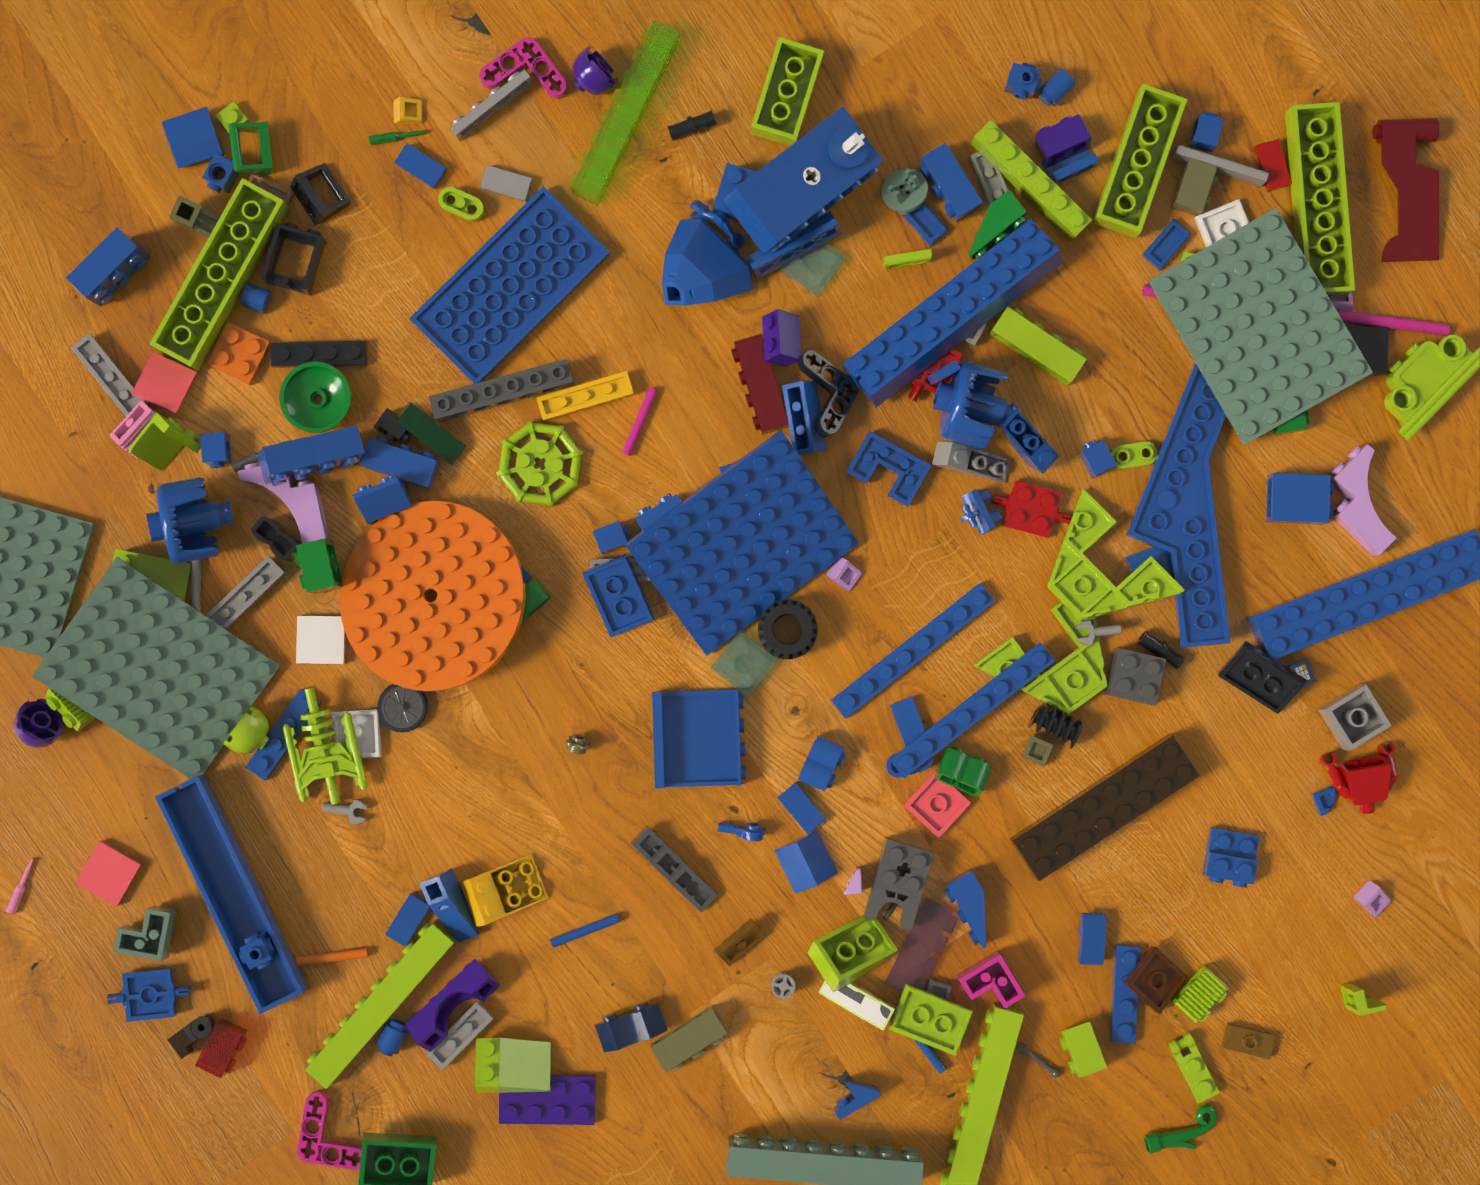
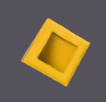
M399 97L394 100L395 124L422 123L421 99Z

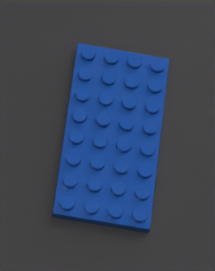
M543 186L409 319L474 384L480 383L610 255V252Z

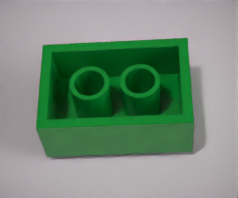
M363 1132L358 1185H432L437 1145L436 1137Z

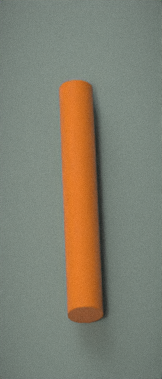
M368 948L301 956L296 957V965L299 967L369 957Z

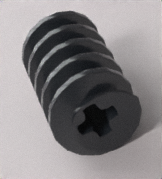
M1042 703L1034 711L1028 728L1035 723L1036 732L1045 728L1044 736L1047 737L1053 732L1054 741L1061 736V744L1064 745L1067 741H1071L1070 749H1072L1080 736L1082 721L1078 719L1073 723V716L1069 715L1065 718V712L1063 711L1056 715L1055 707H1051L1047 711L1048 704Z

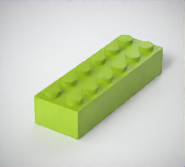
M1142 83L1136 93L1091 223L1135 239L1138 237L1145 223L1187 102L1186 98Z

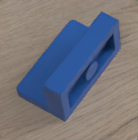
M1088 149L1049 167L1046 166L1044 160H1042L1041 164L1047 176L1056 184H1059L1094 168L1099 160L1095 153L1090 155Z

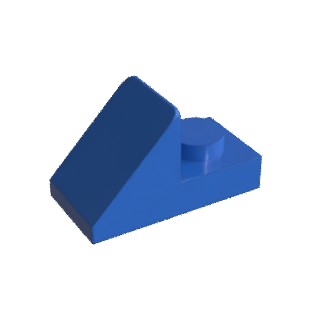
M845 1078V1083L853 1096L849 1098L846 1095L839 1099L834 1107L835 1113L839 1120L845 1118L881 1095L880 1090L877 1086Z

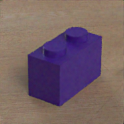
M1079 114L1073 117L1067 116L1051 127L1045 126L1041 128L1035 137V146L1047 167L1089 149L1091 144V135Z
M777 309L763 316L764 361L784 367L800 361L802 356L799 315Z

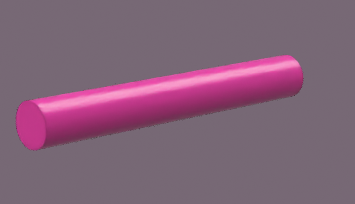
M649 387L622 451L623 454L631 456L658 392L653 388Z

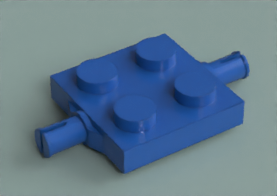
M172 968L126 972L122 974L123 988L121 993L108 994L107 999L110 1000L107 1002L108 1004H123L126 1012V1022L177 1016V997L190 996L191 991L188 990L191 987H176Z

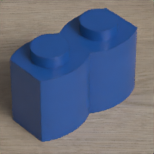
M817 735L798 780L822 791H825L826 787L831 788L836 777L832 773L836 765L841 766L846 753L842 752L844 747Z

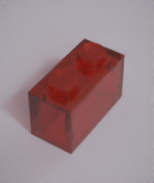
M223 1018L218 1020L195 1066L219 1078H222L227 1073L231 1074L237 1063V1060L234 1058L238 1051L241 1052L247 1042L245 1035L248 1030Z

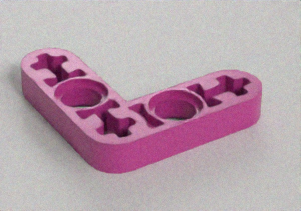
M533 38L520 40L484 66L480 71L482 84L488 89H495L507 81L512 74L521 71L527 66L551 98L560 99L567 92V84L564 78ZM526 45L529 47L534 46L532 49L537 57L534 61L528 52L524 53ZM514 58L516 66L512 69H506L503 66L504 60ZM543 62L549 65L548 72L539 74L536 71L537 65ZM497 65L500 66L504 75L501 76L500 71L498 72ZM489 72L492 75L495 74V81L492 82L490 79L485 81L487 79L486 74ZM551 76L557 85L561 83V90L559 92L557 90L551 91L553 88L549 81Z
M323 1091L312 1092L305 1101L297 1148L298 1157L308 1163L358 1170L360 1160L356 1164L353 1158L347 1157L345 1162H342L345 1154L344 1150H347L346 1155L353 1156L355 1152H358L360 1157L361 1146L323 1140L329 1098ZM319 1097V1101L323 1102V1104L318 1107L317 1114L309 1115V1112L313 1113L315 1110V1103H312L311 1100ZM310 1120L317 1121L319 1123V1131L315 1133L310 1132L307 1129V1122ZM310 1138H318V1140L314 1139L311 1144V1149L315 1150V1152L308 1156L307 1151L303 1150V1148L308 1146ZM336 1148L339 1152V1158L337 1160H330L326 1155L327 1149Z

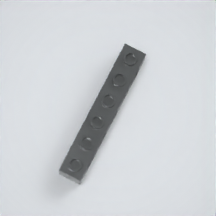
M567 359L432 395L429 396L434 418L440 423L575 386L570 364Z

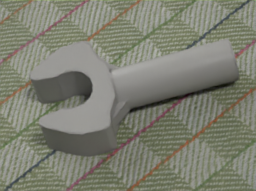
M1088 620L1082 621L1075 627V629L1085 628L1088 630L1089 634L1087 637L1077 639L1078 642L1085 645L1093 644V640L1097 636L1121 634L1120 624L1095 627Z
M354 800L349 806L331 805V803L324 802L322 811L347 815L351 824H359L367 819L356 816L355 810L357 808L368 809L369 806L361 800Z

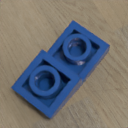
M1082 913L1078 932L1081 940L1077 960L1079 964L1103 965L1106 943V914Z

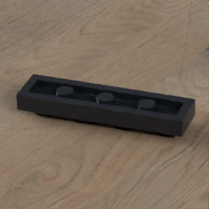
M367 342L271 343V367H297L307 362H323L332 366H366Z

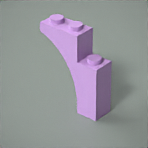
M1368 444L1361 447L1357 445L1349 452L1348 456L1350 458L1344 464L1342 462L1339 463L1331 471L1333 474L1331 481L1334 486L1348 499V501L1344 499L1336 506L1335 510L1337 512L1332 517L1372 556H1378L1382 554L1396 537L1384 526L1377 516L1369 496L1368 470L1375 450Z
M258 463L245 465V469L238 471L241 481L266 487L287 505L298 525L302 544L320 539L330 540L319 485L311 484V481L308 480L296 483L297 487H295L293 478L286 479V483L272 486V483L265 484Z

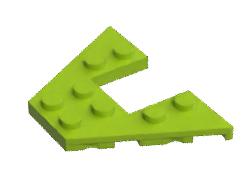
M1085 489L1081 491L1047 585L1049 590L1080 621L1182 594L1185 590L1152 556L1115 587L1084 555L1088 549L1117 523Z
M1059 602L1050 610L1078 648L1041 675L1035 676L1019 690L1066 714H1070L1106 688L1107 680L1101 654L1100 636L1093 640V644L1085 645L1078 642V638L1087 637L1089 632L1085 628L1075 629L1082 621L1062 602ZM1096 617L1083 620H1090L1093 626L1098 627ZM1011 637L976 662L974 667L995 677L1025 653L1015 639Z

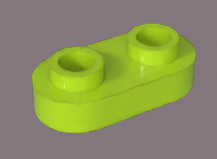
M446 187L439 193L438 202L440 206L451 214L471 222L480 220L484 215V205L475 196L454 187ZM450 197L455 198V202L453 204L447 203V200ZM470 207H476L477 211L475 213H469Z
M1146 441L1119 445L1110 452L1117 464L1114 468L1119 470L1148 466L1156 460L1158 454L1155 445ZM1143 449H1147L1149 451V457H1144L1142 455ZM1119 453L1126 455L1125 461L1119 459Z

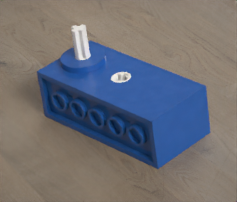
M843 106L737 186L723 201L764 254L769 249L774 252L879 171L877 165L884 160Z

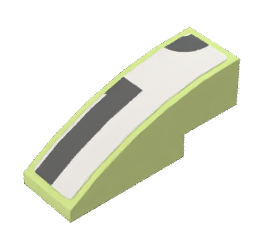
M824 980L819 990V993L883 1031L895 1010L894 1006L873 996L872 993L853 983L832 992Z

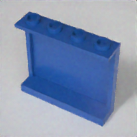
M738 690L652 692L655 789L665 787L741 786V780H746V768L741 766L740 756H745V742H740V733L744 732V718H739V709H744L743 694H738Z

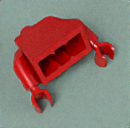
M1381 743L1377 746L1378 756L1338 762V767L1334 764L1336 762V755L1334 753H1329L1332 758L1331 763H1327L1323 755L1320 756L1321 764L1329 768L1327 772L1334 788L1343 798L1349 799L1353 805H1360V812L1363 814L1375 812L1374 802L1385 801L1388 798V791L1392 789L1398 778L1395 758L1392 757V754L1395 752V745L1392 743L1388 744V752L1384 750V744Z

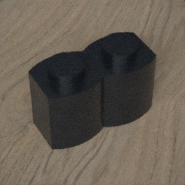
M262 516L251 528L254 536L262 543L268 544L271 551L277 557L293 562L295 560L294 552L297 551L296 545L301 544L300 541L294 536L286 534L283 526L277 521Z

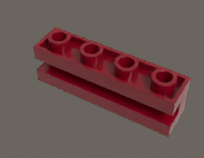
M762 334L735 341V348L731 349L735 363L739 362L742 369L738 374L742 386L747 385L749 393L745 394L748 407H753L756 416L752 417L756 431L760 430L761 434L764 435L779 428L789 427L771 363L764 361Z

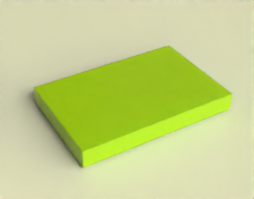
M905 983L888 1029L956 1056L973 1010Z

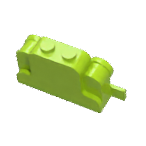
M1448 335L1436 344L1432 341H1426L1420 345L1414 343L1405 351L1407 356L1402 361L1398 359L1388 369L1391 373L1386 378V384L1392 391L1386 395L1384 404L1386 409L1401 422L1402 427L1397 432L1407 441L1480 368V347L1472 353L1466 347L1464 340L1457 335Z

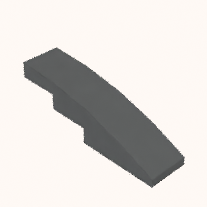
M648 825L631 842L667 878L669 883L699 911L703 912L718 896Z

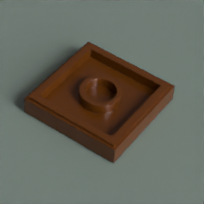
M1151 946L1123 984L1155 1013L1161 1014L1188 976L1156 947Z

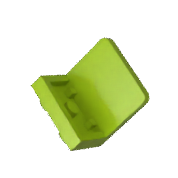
M156 412L130 445L129 451L155 468L164 470L183 445L197 453L201 449V444L196 440L198 435L187 427L183 429L173 418L169 417L166 419Z

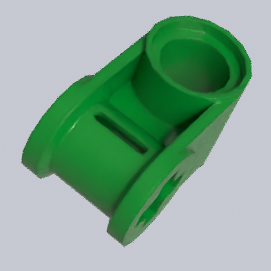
M535 579L525 586L526 599L522 622L527 620L551 598L550 594Z

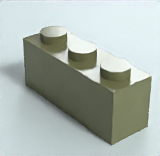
M710 1006L653 1042L650 1048L665 1072L670 1069L674 1072L684 1066V1061L692 1056L695 1059L705 1052L704 1048L711 1043L713 1046H716L724 1041L727 1028L714 1007Z

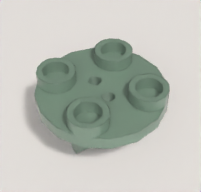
M908 168L891 173L883 182L881 190L883 201L887 207L902 215H908L911 211L919 208L929 196L927 180L923 174L915 169Z

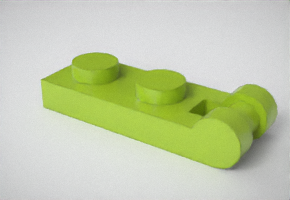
M1188 1032L1182 1035L1183 1038L1177 1041L1172 1040L1167 1044L1196 1102L1199 1104L1220 1092L1193 1037ZM1188 1047L1189 1052L1182 1055L1180 1050Z

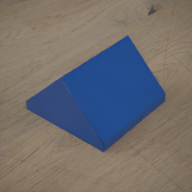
M818 830L774 850L795 894L818 886L838 873Z

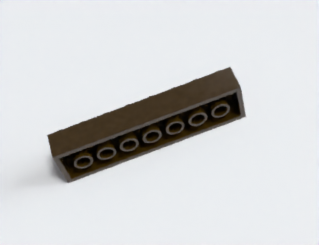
M1166 735L1009 839L1035 879L1041 881L1200 775L1173 735Z

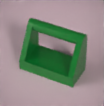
M268 122L229 124L234 172L271 175L273 164ZM239 131L257 134L260 164L243 165Z

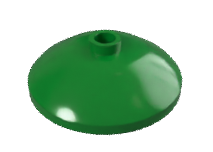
M307 362L295 367L285 377L279 394L280 406L286 419L296 428L309 433H322L338 426L347 416L352 398L351 389L345 376L332 365L323 362ZM322 396V402L317 404L315 398Z

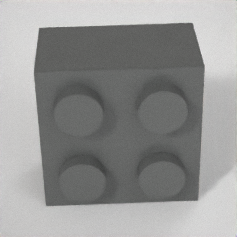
M1115 648L1104 695L1156 706L1166 659Z

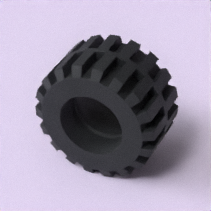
M790 599L780 600L768 606L761 615L758 624V636L764 649L772 656L780 659H795L806 654L812 648L817 638L818 625L814 614L801 602ZM786 615L798 619L802 627L800 638L791 644H784L778 641L773 631L775 622L780 617Z

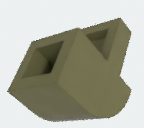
M179 195L169 218L175 223L209 238L220 216L203 209L201 205Z

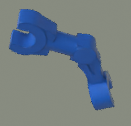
M695 200L690 204V208L696 210L690 214V218L714 221V224L718 225L727 236L726 242L735 251L740 249L739 246L746 243L741 234L734 233L724 212L711 211L707 205L699 200Z

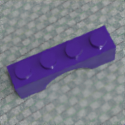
M474 959L454 979L450 980L436 996L432 997L418 1013L414 1014L405 1026L417 1045L431 1052L448 1036V1019L458 1004L468 999H477L484 1002L501 985L486 965Z

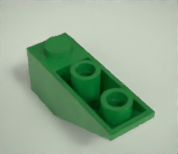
M1007 190L990 204L968 253L972 260L975 257L979 259L988 252L987 247L992 243L998 244L1008 236L1006 232L1012 227L1017 229L1026 221L1027 211L1010 190Z

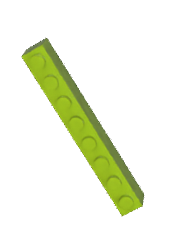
M436 921L431 926L427 923L419 931L418 935L421 936L415 944L411 941L402 951L405 956L399 962L395 959L386 969L389 974L385 979L379 978L371 986L370 989L373 991L368 998L363 996L354 1006L357 1011L352 1016L347 1014L338 1024L341 1029L335 1035L332 1032L324 1040L323 1044L325 1047L320 1053L316 1050L307 1060L310 1065L305 1071L325 1089L336 1080L457 941Z
M993 1004L992 1009H988L986 1012L985 1023L988 1024L985 1033L981 1032L978 1042V1046L981 1047L979 1056L975 1055L973 1059L972 1069L975 1070L972 1079H968L966 1085L967 1100L962 1102L959 1116L962 1117L960 1126H955L953 1132L955 1144L953 1149L950 1148L948 1151L946 1163H949L947 1173H942L940 1185L978 1184L1024 1016L1021 1011Z

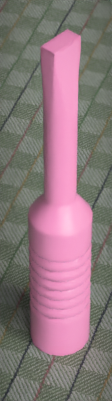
M31 858L20 884L15 887L6 912L10 914L16 913L24 894V885L34 861L33 858Z

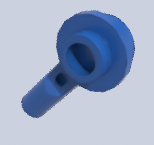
M721 822L718 824V832L736 834L737 837H742V839L748 841H761L766 832V829L761 827L760 823L755 822L747 823V826L744 827Z

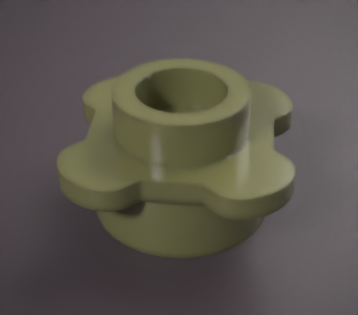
M578 734L568 736V740H566L567 749L576 754H585L591 742L586 740V737Z

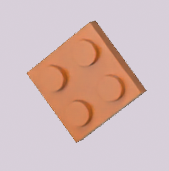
M227 322L207 365L252 385L271 346V342Z

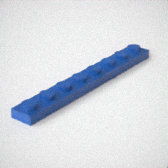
M979 583L837 694L831 701L846 719L994 603V599L983 585Z
M1039 642L889 760L905 779L1050 666L1055 660L1042 643Z

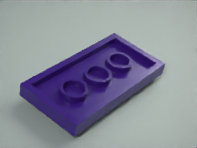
M551 1074L550 1091L499 1093V1124L595 1125L596 1075Z

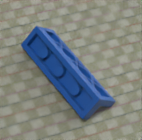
M829 211L815 219L774 252L769 249L763 254L761 250H758L748 255L747 258L755 274L760 279L841 235L842 232L833 214Z

